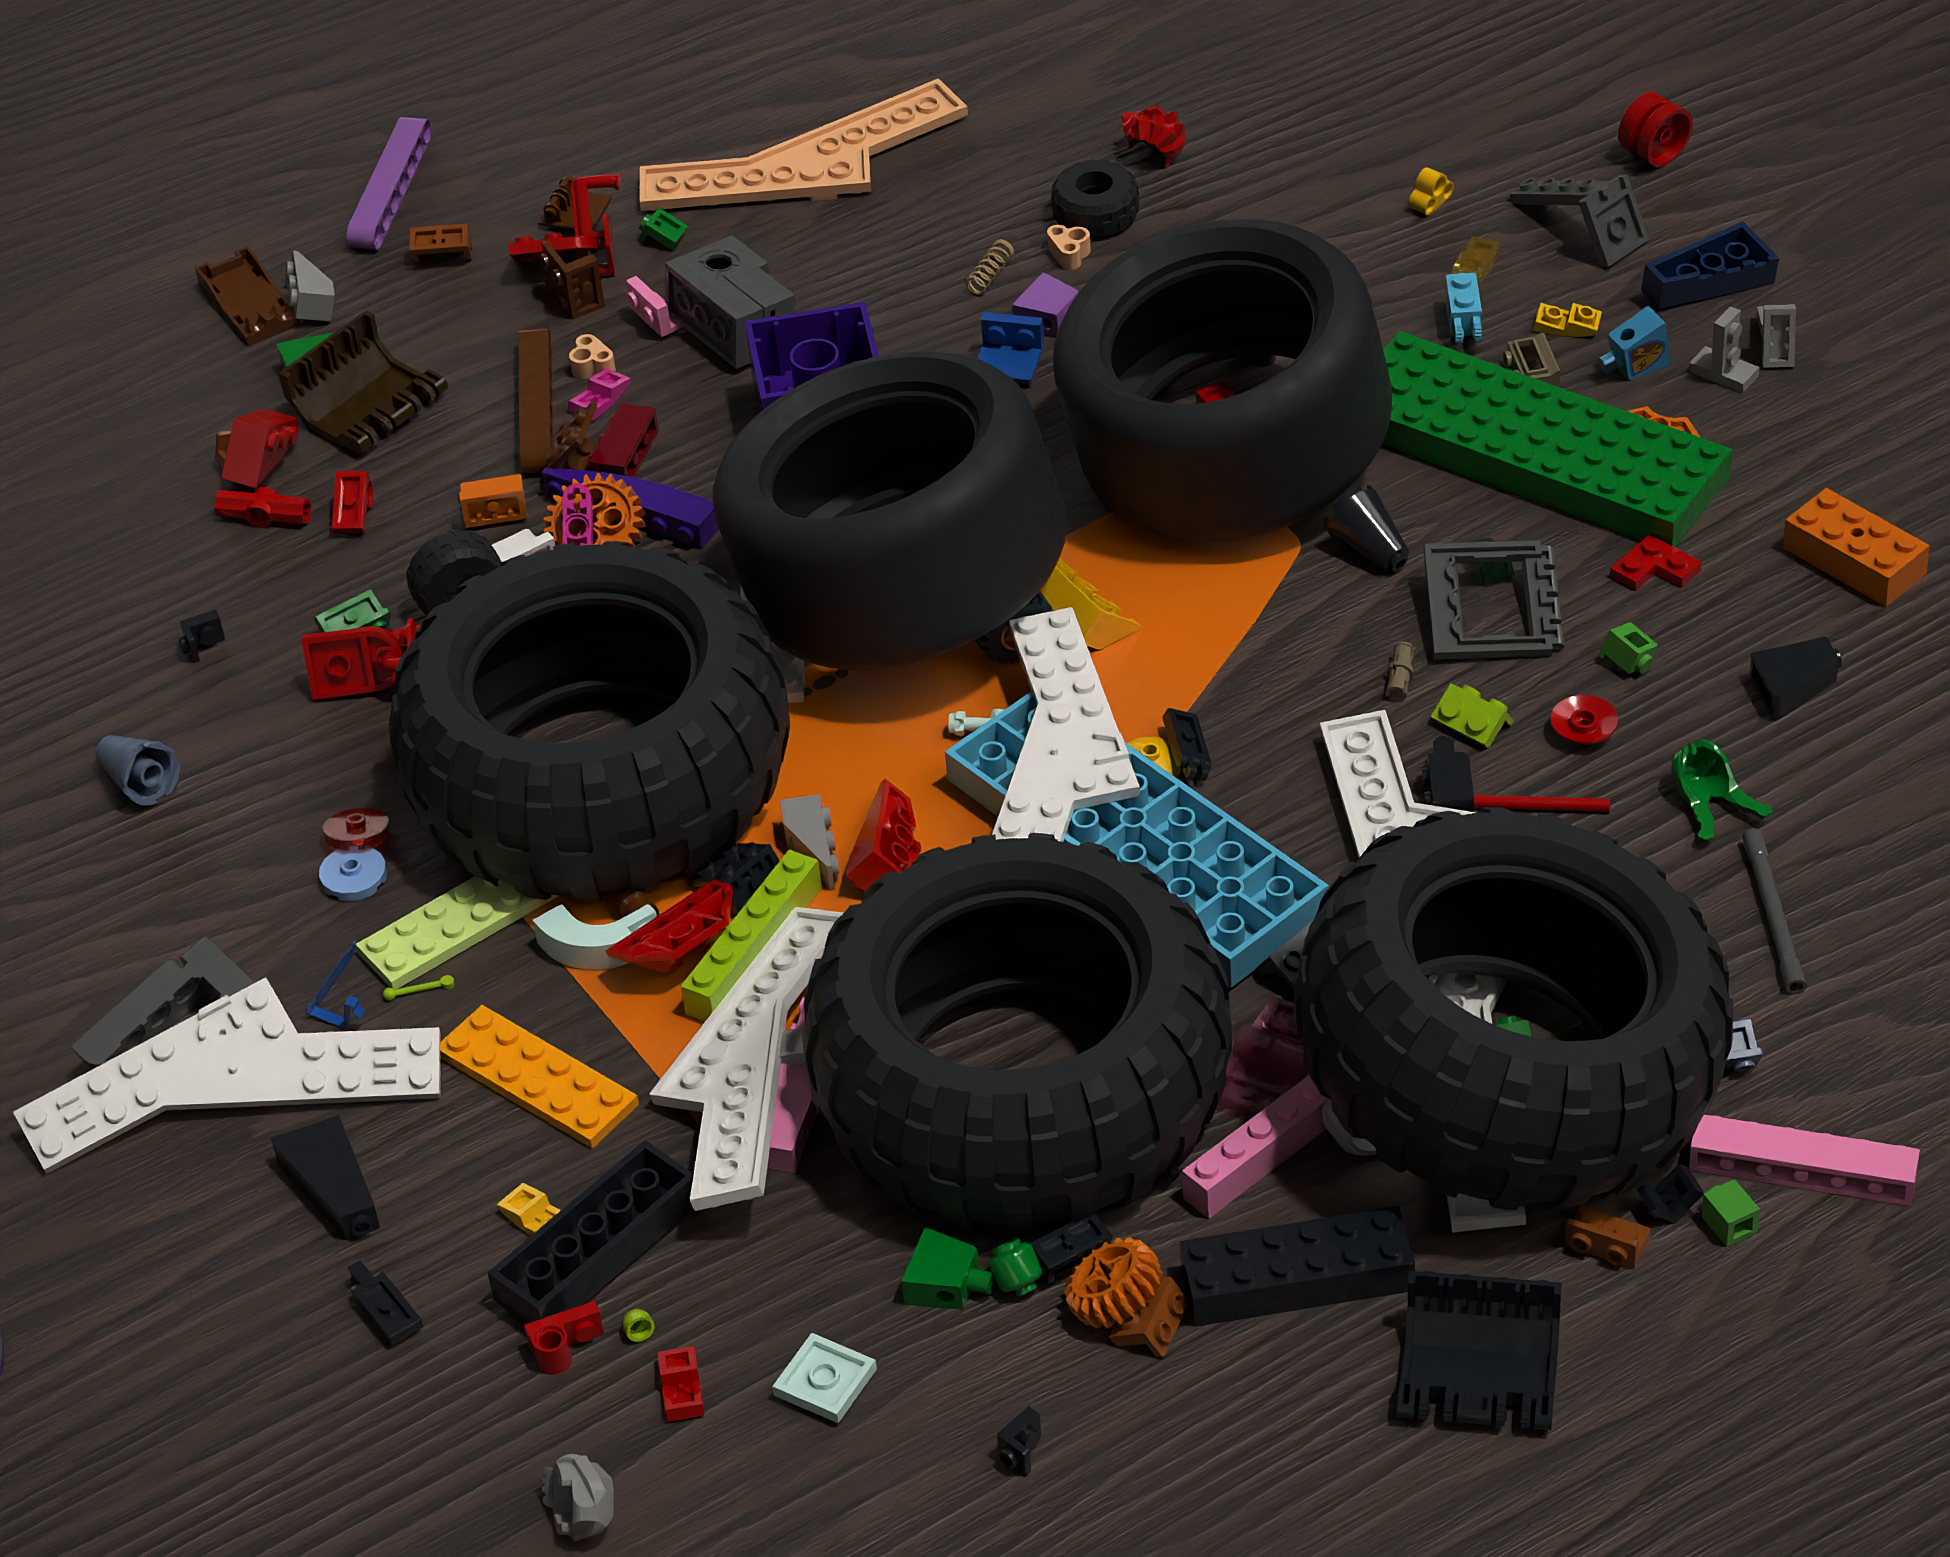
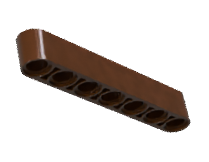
M549 327L519 330L518 332L520 462L523 475L542 473L549 463V460L546 459L547 454L554 446L552 345Z

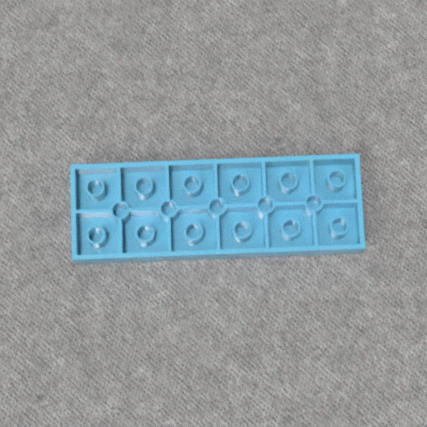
M1032 691L945 751L947 780L997 817L1002 808L1037 708ZM1125 742L1129 753V760L1140 786V796L1074 810L1063 842L1077 846L1086 841L1109 848L1110 852L1115 853L1119 862L1124 864L1138 862L1163 879L1169 892L1176 894L1183 903L1187 902L1196 912L1224 969L1228 986L1232 988L1313 921L1320 901L1329 885Z

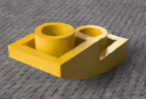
M1540 303L1533 331L1564 337L1596 335L1602 311L1576 303L1572 304L1570 311Z

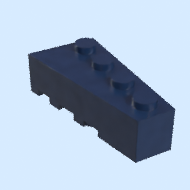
M1742 221L1645 264L1641 291L1658 309L1771 285L1775 283L1780 258Z

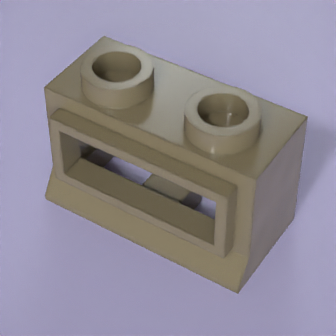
M1544 332L1536 337L1508 342L1507 351L1503 352V361L1506 369L1560 387V369ZM1539 361L1541 369L1529 371L1526 362Z

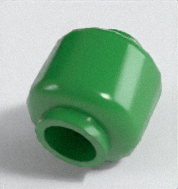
M1019 1238L992 1250L994 1256L989 1260V1267L1001 1291H1015L1018 1297L1037 1288L1035 1281L1042 1276L1043 1268L1030 1243H1021Z

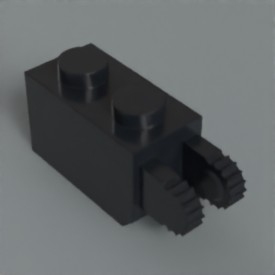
M1443 735L1439 736L1433 743L1434 753H1428V767H1422L1423 788L1429 787V791H1424V804L1474 812V793L1469 756L1463 752H1455L1453 739Z

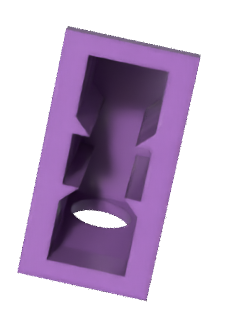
M1042 273L1012 304L1013 315L1043 318L1044 335L1056 337L1058 328L1069 306L1079 292L1056 278Z

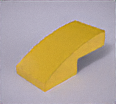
M521 1183L497 1204L498 1209L509 1220L530 1236L561 1211L550 1205L545 1193L525 1183Z

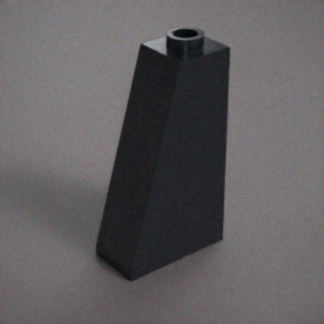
M339 1115L271 1137L278 1166L345 1240L380 1229L375 1205Z

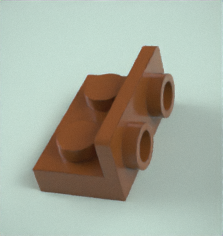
M1581 1205L1575 1218H1569L1565 1224L1564 1246L1579 1253H1586L1607 1260L1614 1265H1622L1635 1270L1651 1237V1228Z

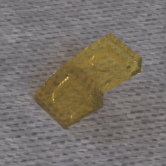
M1472 236L1466 251L1460 252L1451 274L1476 273L1477 282L1480 284L1495 264L1501 252V243Z

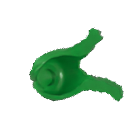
M1700 739L1692 743L1689 742L1688 745H1684L1682 749L1675 753L1671 765L1672 779L1678 793L1691 807L1695 820L1701 827L1698 833L1699 839L1708 842L1709 840H1714L1715 837L1714 818L1708 806L1710 798H1724L1733 807L1741 809L1748 814L1752 813L1753 816H1758L1760 819L1766 818L1773 813V807L1756 802L1755 799L1747 796L1743 790L1738 788L1728 759L1719 746L1709 740Z

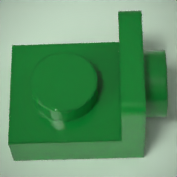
M658 207L652 216L647 214L638 229L642 233L638 242L644 244L650 236L672 250L685 234L688 225Z

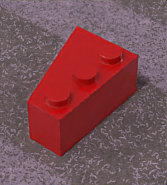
M265 408L235 418L221 478L256 488L291 449L292 445L296 443L299 436V427H296L298 418Z

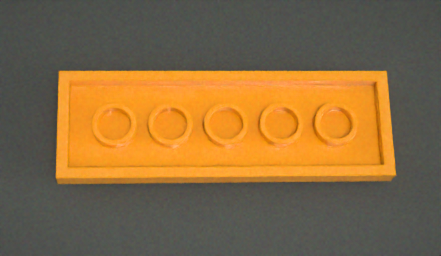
M484 1005L478 1007L440 1042V1059L591 1149L639 1105L638 1095Z

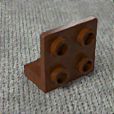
M548 241L541 242L543 254H540V261L547 273V277L544 278L545 287L549 294L556 296L559 307L562 310L566 309L573 319L604 308L605 303L598 260L595 256L591 254L565 264Z
M592 401L585 409L580 407L573 415L571 423L569 425L564 423L555 435V439L558 441L550 449L546 457L549 460L547 468L588 471V458L590 454H594L597 445L585 438V434L598 404Z

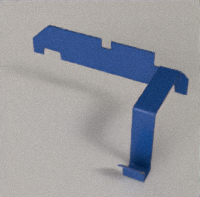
M356 939L352 942L348 953L345 952L319 989L313 1003L309 1004L306 1008L307 1015L310 1014L343 1029L346 1028L351 1020V1007L353 1014L358 1019L365 1012L360 1006L358 998L349 996L344 1004V1017L318 1006L330 991L331 984L333 983L334 985L350 962L356 946Z

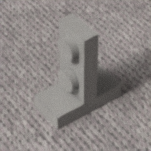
M1795 304L1757 306L1756 318L1763 340V368L1794 367Z
M1729 307L1714 323L1712 348L1705 346L1689 362V372L1744 393L1759 377V367L1739 359L1741 350L1738 348L1742 332V325L1740 324L1741 310Z

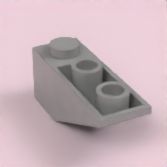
M293 250L292 261H287L285 268V278L288 279L287 292L290 293L289 306L294 307L296 319L331 321L335 298L333 281L302 254Z
M820 794L780 800L787 848L817 859L821 882L829 890L835 889L833 875H839L837 854L830 855L829 852L835 851L833 830L826 831L825 828L832 827L829 807H822Z

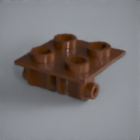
M572 176L561 178L559 187L550 196V202L544 206V213L539 219L538 225L575 230L570 190L571 183L574 180ZM588 192L592 231L610 203L612 195Z

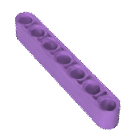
M400 117L348 225L346 240L349 248L380 249L431 138V122L429 119Z

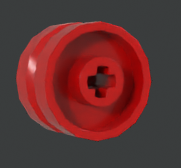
M1654 91L1646 92L1628 107L1622 117L1618 129V141L1621 147L1639 156L1654 167H1664L1673 162L1685 148L1692 132L1693 119L1690 112L1675 103H1671L1670 100Z

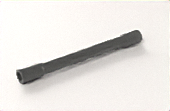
M1749 829L1743 833L1742 839L1748 860L1752 864L1780 962L1779 968L1785 989L1789 994H1800L1807 988L1801 963L1795 953L1769 864V854L1763 833L1759 829Z

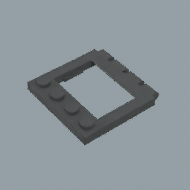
M1541 540L1424 544L1423 553L1434 660L1552 656V651L1562 650L1565 647L1563 628L1560 625L1562 619L1560 601L1557 598L1559 592L1557 575L1554 570L1556 568L1554 548L1552 546H1541ZM1522 561L1530 636L1509 634L1464 638L1457 563Z

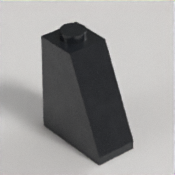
M1827 636L1751 653L1749 677L1772 721L1780 720L1837 682L1838 668H1841L1842 665L1841 655L1837 648L1833 649Z

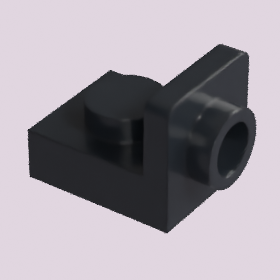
M216 609L179 621L183 633L178 635L181 649L184 654L190 653L194 663L200 661L197 649L225 640L220 617Z
M1028 1406L997 1433L999 1459L1007 1468L1011 1470L1016 1469L1024 1476L1031 1472L1030 1450L1037 1445L1041 1438L1040 1414Z

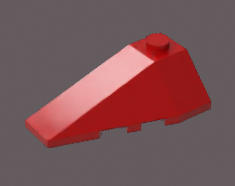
M887 779L880 783L849 856L846 876L855 887L864 891L888 871H898L901 873L912 866V862L916 860L917 854L922 851L920 842L914 840L912 830L916 827L911 799Z

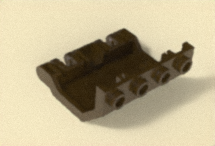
M367 310L279 372L284 397L308 430L341 449L347 447L357 454L363 453L372 444L378 442L379 437L374 429L383 432V434H388L414 415L415 412L421 410L422 404L418 397L426 400V402H431L448 389V383L445 378L436 372L428 369L424 373H420L393 358L379 338L374 314Z

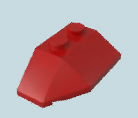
M717 880L710 881L605 950L608 957L664 973L679 969L683 965L684 960L692 955L706 951L710 947L709 944L719 938L729 925L733 894L731 885Z

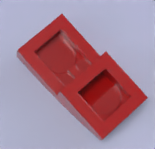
M690 1346L657 1352L667 1422L705 1416L695 1347Z

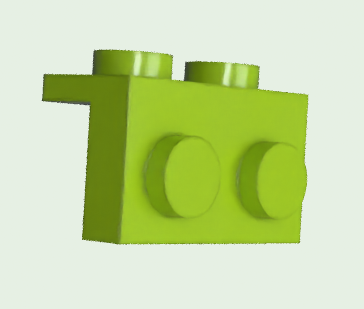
M1450 683L1430 716L1435 722L1488 749L1503 724L1511 726L1514 721L1507 713L1508 707L1500 701L1491 698L1488 702L1480 698L1481 693L1466 684L1460 688Z

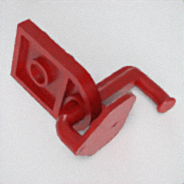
M603 174L575 178L570 187L575 237L564 238L561 233L544 235V240L536 241L531 236L515 238V243H508L510 257L515 262L540 259V254H543L541 242L548 241L560 257L577 255L581 259L591 254L594 255V252L600 249H606L608 263L598 264L600 277L615 275V252L611 219L608 214H603L604 230L592 231L588 189L609 187L615 188L618 191L622 174Z
M409 618L406 627L395 628L390 632L379 627H361L302 635L301 642L312 700L377 692L392 686L395 683L399 660L402 655L406 654L410 642L415 640L416 631L421 625H416L414 618Z

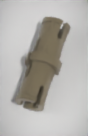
M1402 641L1395 644L1393 659L1388 665L1387 676L1389 681L1386 697L1389 696V700L1393 702H1402L1406 699L1408 682L1413 677L1412 660L1415 648L1408 642Z

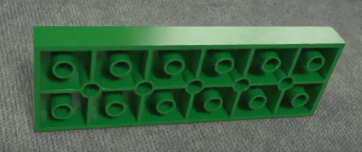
M1399 331L1383 349L1392 388L1391 419L1382 444L1388 448L1642 541L1650 534L1673 547L1679 544L1731 478L1733 449L1402 331Z

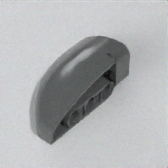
M203 936L180 956L183 968L174 959L166 961L74 1043L71 1048L88 1067L94 1069L198 1014L199 1009L226 995L230 997L254 984V982L212 941Z

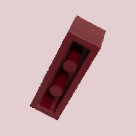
M621 403L615 415H611L609 426L605 433L600 435L594 454H590L588 458V471L612 473L635 478L659 432L656 409Z

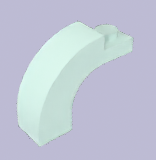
M561 904L533 919L537 944L554 960L578 969L602 970L628 964V962L608 957L605 950L657 916L656 911L647 904L616 922L605 925H589L575 919Z

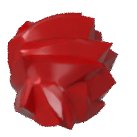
M1154 104L1152 107L1147 106L1142 111L1121 114L1123 123L1119 125L1123 127L1124 137L1128 142V149H1131L1138 142H1143L1149 147H1156L1166 157L1164 168H1167L1176 155L1184 148L1186 143L1184 124L1178 122V113L1176 111L1166 114L1161 106L1156 107Z

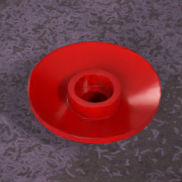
M1575 695L1563 699L1553 708L1551 712V726L1554 732L1566 741L1575 744H1595L1606 740L1615 732L1618 726V714L1615 708L1602 698L1592 695Z

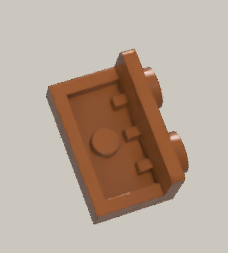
M1171 1277L1160 1278L1161 1286L1154 1290L1155 1297L1147 1300L1145 1303L1146 1308H1140L1135 1312L1134 1317L1129 1316L1125 1318L1122 1324L1115 1323L1109 1338L1116 1347L1146 1344L1156 1357L1165 1356L1189 1305V1300Z

